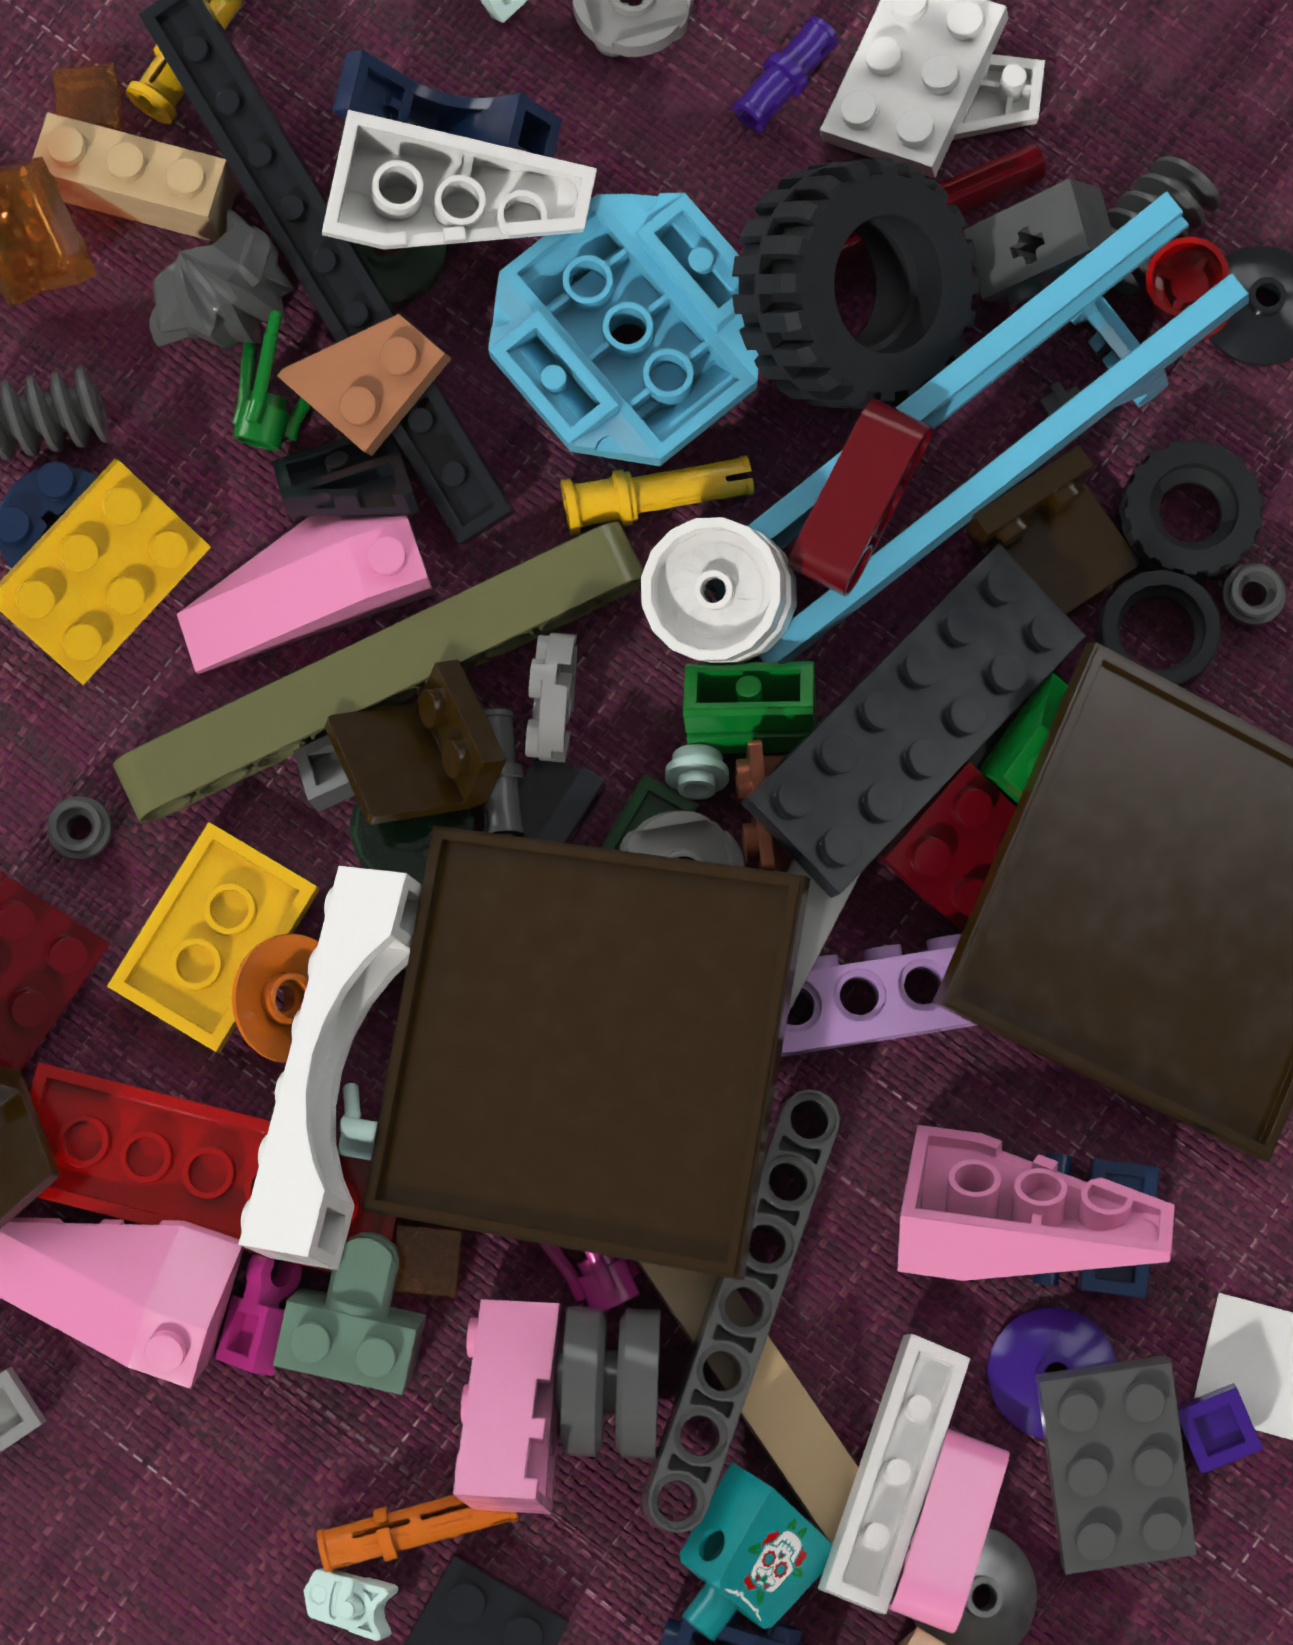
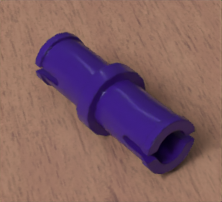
M816 16L809 17L805 25L781 52L771 53L764 61V72L732 106V109L736 111V117L743 125L754 132H762L766 128L767 123L791 96L798 97L804 92L809 84V75L830 51L834 50L839 44V39L835 38L836 32L827 22Z

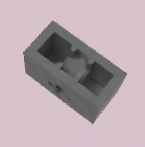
M1070 178L964 229L966 239H972L977 259L972 260L976 276H979L982 300L1007 305L1013 311L1019 310L1113 234L1101 189Z

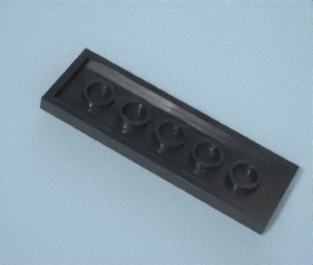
M997 544L925 614L740 803L812 879L833 898L841 894L1075 648L1085 635L1000 544Z

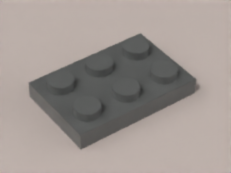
M1162 1355L1035 1374L1060 1560L1065 1574L1197 1555L1172 1363L1168 1357Z

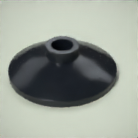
M1261 245L1244 247L1225 256V259L1228 262L1230 273H1233L1249 293V303L1232 315L1221 331L1208 337L1209 340L1224 355L1246 365L1273 366L1293 359V254L1276 247ZM1259 290L1269 291L1275 296L1276 305L1271 307L1261 305L1256 299V292Z

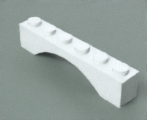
M339 866L334 885L327 893L324 904L325 919L318 946L312 952L308 963L309 980L301 1009L296 1013L292 1023L291 1032L293 1040L287 1063L275 1087L276 1104L270 1127L258 1151L259 1168L253 1191L241 1215L242 1232L238 1245L268 1258L339 1270L355 1205L343 1178L336 1144V1104L342 1070L357 1031L376 999L392 979L408 964L422 885L407 873Z

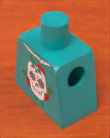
M732 1462L713 1493L706 1515L701 1523L692 1530L680 1552V1562L705 1584L685 1610L682 1617L713 1642L736 1611L762 1629L771 1628L823 1573L833 1544L773 1487Z

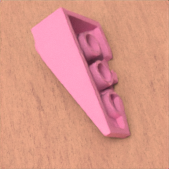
M407 514L309 516L178 612L177 617L195 672L200 674L432 596L434 592Z
M917 1125L900 1215L897 1272L966 1281L1170 1262L1175 1205L1101 1177L1086 1182L1058 1171V1161L1039 1154L1033 1162L1002 1151V1140L983 1133Z
M14 1217L0 1229V1298L128 1368L191 1389L214 1355L244 1247L238 1245L240 1239L187 1221L162 1220L159 1225L125 1224L124 1220L103 1219L99 1224L64 1223L60 1218Z

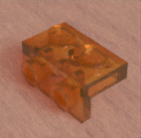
M43 157L0 166V291L9 306L20 305L42 291L81 284L96 275L97 272L88 255L85 240L77 231L60 195L59 185L54 176L49 172Z

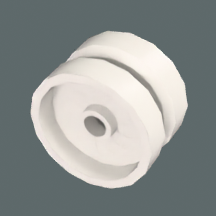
M724 517L695 518L671 529L651 550L641 576V605L652 631L671 650L704 662L744 663L768 652L787 632L797 607L796 577L793 570L788 567L786 553L766 534ZM718 580H722L726 586V593L720 601L713 603L712 597L719 593L714 588V584Z

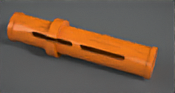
M448 1495L389 1512L386 1506L374 1509L373 1517L326 1530H317L316 1537L324 1570H326V1573H330L334 1569L382 1556L385 1562L399 1559L400 1551L447 1538H454L502 1523L519 1521L518 1512L473 1510L456 1496Z

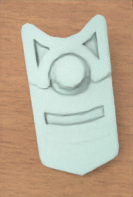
M320 1568L313 1572L304 1589L309 1617L375 1641L391 1635V1629L385 1619L384 1608L387 1601L398 1592V1586L338 1570L326 1573L324 1568Z

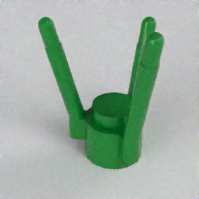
M277 309L269 313L254 388L256 343L243 342L238 400L232 424L235 425L232 435L234 439L269 451H280L283 438L297 441L302 421L311 407L309 403L300 397L289 414L285 411L288 401L267 392L282 318L281 312Z

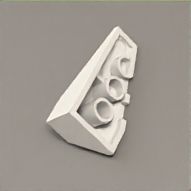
M348 110L322 235L386 250L581 233L585 229L597 168Z

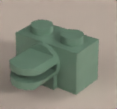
M361 1232L351 1236L345 1242L339 1270H332L328 1291L323 1292L300 1286L287 1300L273 1366L403 1395L413 1379L426 1315L390 1306L399 1268V1255L396 1246L387 1237L376 1232Z

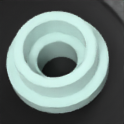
M691 744L682 746L674 751L672 761L668 763L665 769V780L681 796L688 799L701 800L713 796L715 792L726 787L729 782V769L723 762L722 753L716 748L702 744Z

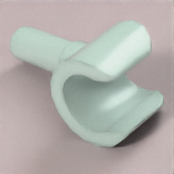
M348 1083L343 1087L344 1116L340 1123L341 1138L338 1154L371 1161L378 1122L361 1119L359 1087L355 1083Z

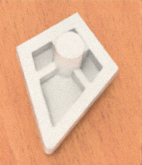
M992 54L953 140L1037 124L1045 60Z

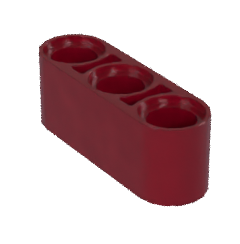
M876 398L872 399L857 420L793 546L788 560V567L845 597L848 596L863 574L928 447L933 427Z

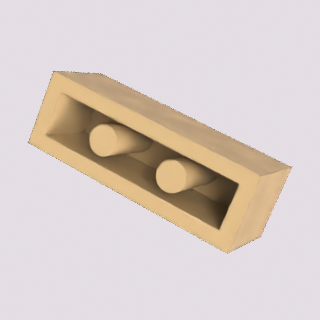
M48 112L29 167L30 173L46 198L216 242L224 234L227 225V210L232 209L238 189L226 159Z

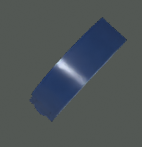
M363 49L346 53L332 112L344 119L347 117L348 110L551 158H554L562 123L560 117L520 92L489 98H472L444 93L408 78Z

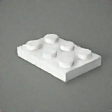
M880 0L820 128L823 142L871 158L891 159L895 164L907 163L920 169L924 175L935 178L1008 21L1007 6L989 0Z

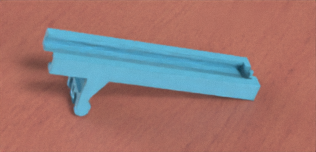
M1167 191L898 405L896 409L932 426L934 430L1070 321L1075 326L1081 322L1089 321L1097 332L1088 343L1097 355H1101L1111 349L1102 360L1108 370L873 554L858 583L848 596L845 597L829 589L793 617L787 632L768 652L759 656L763 662H777L778 664L791 662L971 521L973 514L1008 492L1112 409L1131 400L1138 407L1144 406L1169 384L1165 368L1249 303V293L1231 273L1140 344L1102 295L1189 227L1182 217V209ZM841 452L747 527L766 534L783 550L798 538ZM718 580L714 584V588L719 592L714 596L717 601H720L726 593V586L722 580Z

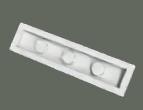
M912 1333L903 1335L818 1586L819 1590L878 1614H887L971 1358Z

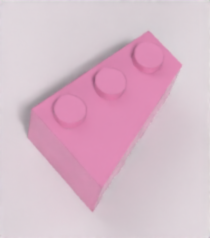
M481 1299L479 1317H471L469 1320L467 1355L472 1357L469 1384H464L461 1397V1422L463 1428L460 1449L456 1459L453 1495L473 1510L552 1514L560 1412H557L556 1405L559 1349H564L566 1312L560 1303Z

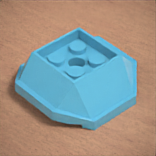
M659 193V196L596 194L590 199L583 232L543 236L499 271L493 325L491 327L488 347L490 358L570 452L661 466L757 389L759 369L754 360L759 355L756 350H747L739 332L741 328L745 327L742 314L734 313L732 295L739 294V277L732 276L734 258L739 256V254L686 193ZM625 324L636 325L645 332L643 338L633 344H622L612 337V333L618 327Z

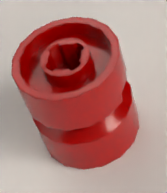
M1193 236L1177 238L1161 248L1150 260L1146 272L1147 292L1162 326L1166 325L1231 274L1228 262L1222 251L1210 241ZM1231 317L1228 318L1216 329H1214L1207 336H1205L1203 339H1206L1221 331L1222 328L1231 319Z

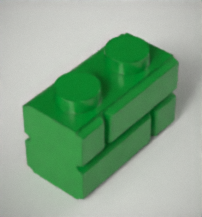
M814 661L786 662L785 664H778L777 662L686 664L683 718L687 733V745H708L716 748L722 754L746 753L748 741L761 740L763 753H790L817 725Z

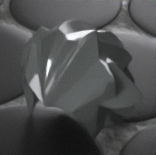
M228 209L227 232L213 245L180 251L176 261L153 280L152 286L156 306L151 312L149 328L153 340L158 347L187 337L191 339L199 337L224 348H234L237 341L262 344L260 322H268L269 313L274 309L281 312L282 318L280 323L285 324L281 297L295 289L277 265L279 252L264 231L256 226L250 227L238 214Z

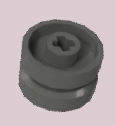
M568 1306L564 1349H559L556 1405L557 1412H561L562 1456L596 1457L603 1447L605 1414L616 1415V1448L622 1458L656 1459L661 1310L627 1308L620 1318L618 1350H607L608 1320L602 1308Z

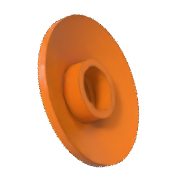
M282 934L260 942L245 956L234 979L232 1008L237 1027L242 1037L253 1050L272 1061L287 1063L293 1040L291 1032L293 1019L301 1009L309 980V959L314 949L318 946V941L308 936ZM278 988L284 995V1003L280 1009H278L276 1004Z

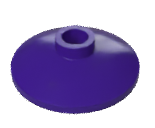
M1058 1307L1036 1308L1022 1313L1011 1320L996 1337L987 1362L988 1387L1000 1413L1017 1429L1044 1439L1035 1374L1044 1373L1046 1367L1053 1362H1061L1066 1370L1117 1362L1109 1340L1094 1322L1077 1312Z

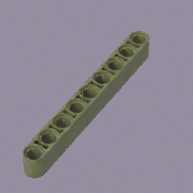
M619 522L604 524L149 741L116 759L113 767L139 823H148L161 819L293 756V750L328 735L325 730V724L330 715L397 706L420 695L421 691L425 688L435 662L459 660L464 673L537 639L539 635L552 632L632 593L641 587L643 568Z

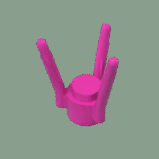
M539 1243L567 1281L576 1302L586 1299L589 1307H601L605 1311L640 1293L633 1277L640 1274L641 1270L634 1260L585 1252L587 1258L577 1263L581 1272L580 1275L560 1247Z

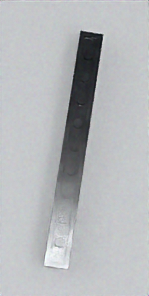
M157 0L138 13L336 342L338 343L397 315L355 244L322 235L328 200L207 0ZM435 378L391 433L457 542L461 545H466L516 513V510Z

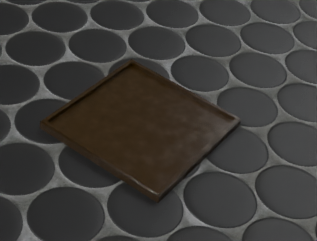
M1097 642L1087 643L932 1004L1250 1157L1269 1163L1293 1106V746Z
M433 825L362 1211L744 1280L811 879L806 875Z

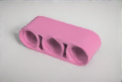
M947 1428L889 1604V1610L951 1634L955 1633L975 1577L1007 1468L1009 1451Z

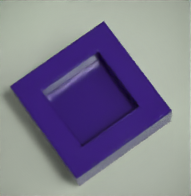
M1234 1383L1177 1405L1179 1423L1201 1474L1263 1450Z

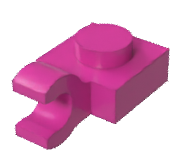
M254 1253L246 1268L247 1282L244 1296L232 1295L215 1359L251 1373L273 1376L276 1367L273 1366L285 1311V1309L279 1308V1305L283 1299L289 1297L297 1289L302 1276V1266L280 1260L277 1273L271 1280L275 1259Z

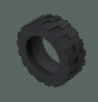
M1192 439L1191 442L1181 443V440L1168 443L1167 447L1162 450L1157 448L1147 456L1142 464L1138 465L1120 496L1122 501L1117 508V519H1120V529L1118 531L1138 557L1139 564L1144 567V572L1169 570L1187 575L1200 585L1204 580L1210 579V582L1222 577L1227 570H1232L1251 549L1256 541L1254 538L1262 527L1264 518H1261V510L1264 507L1263 494H1259L1257 487L1259 481L1255 473L1251 474L1245 466L1246 462L1239 455L1235 457L1226 451L1227 447L1218 443L1211 445L1204 443V440ZM1193 483L1205 487L1215 496L1220 506L1221 517L1218 528L1209 538L1200 542L1187 543L1175 539L1164 529L1159 517V506L1164 494L1174 486Z

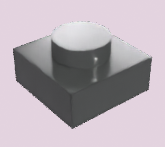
M328 735L293 750L307 800L318 812L355 796Z

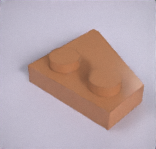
M397 314L283 368L277 376L362 451L373 456L452 358L407 319Z

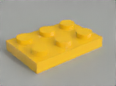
M114 459L0 581V612L77 681L84 685L206 554L211 546L124 464Z
M208 822L107 987L211 1050L221 1053L237 1027L232 1008V989L240 964L245 956L260 942L276 935L293 934L319 893L320 888Z

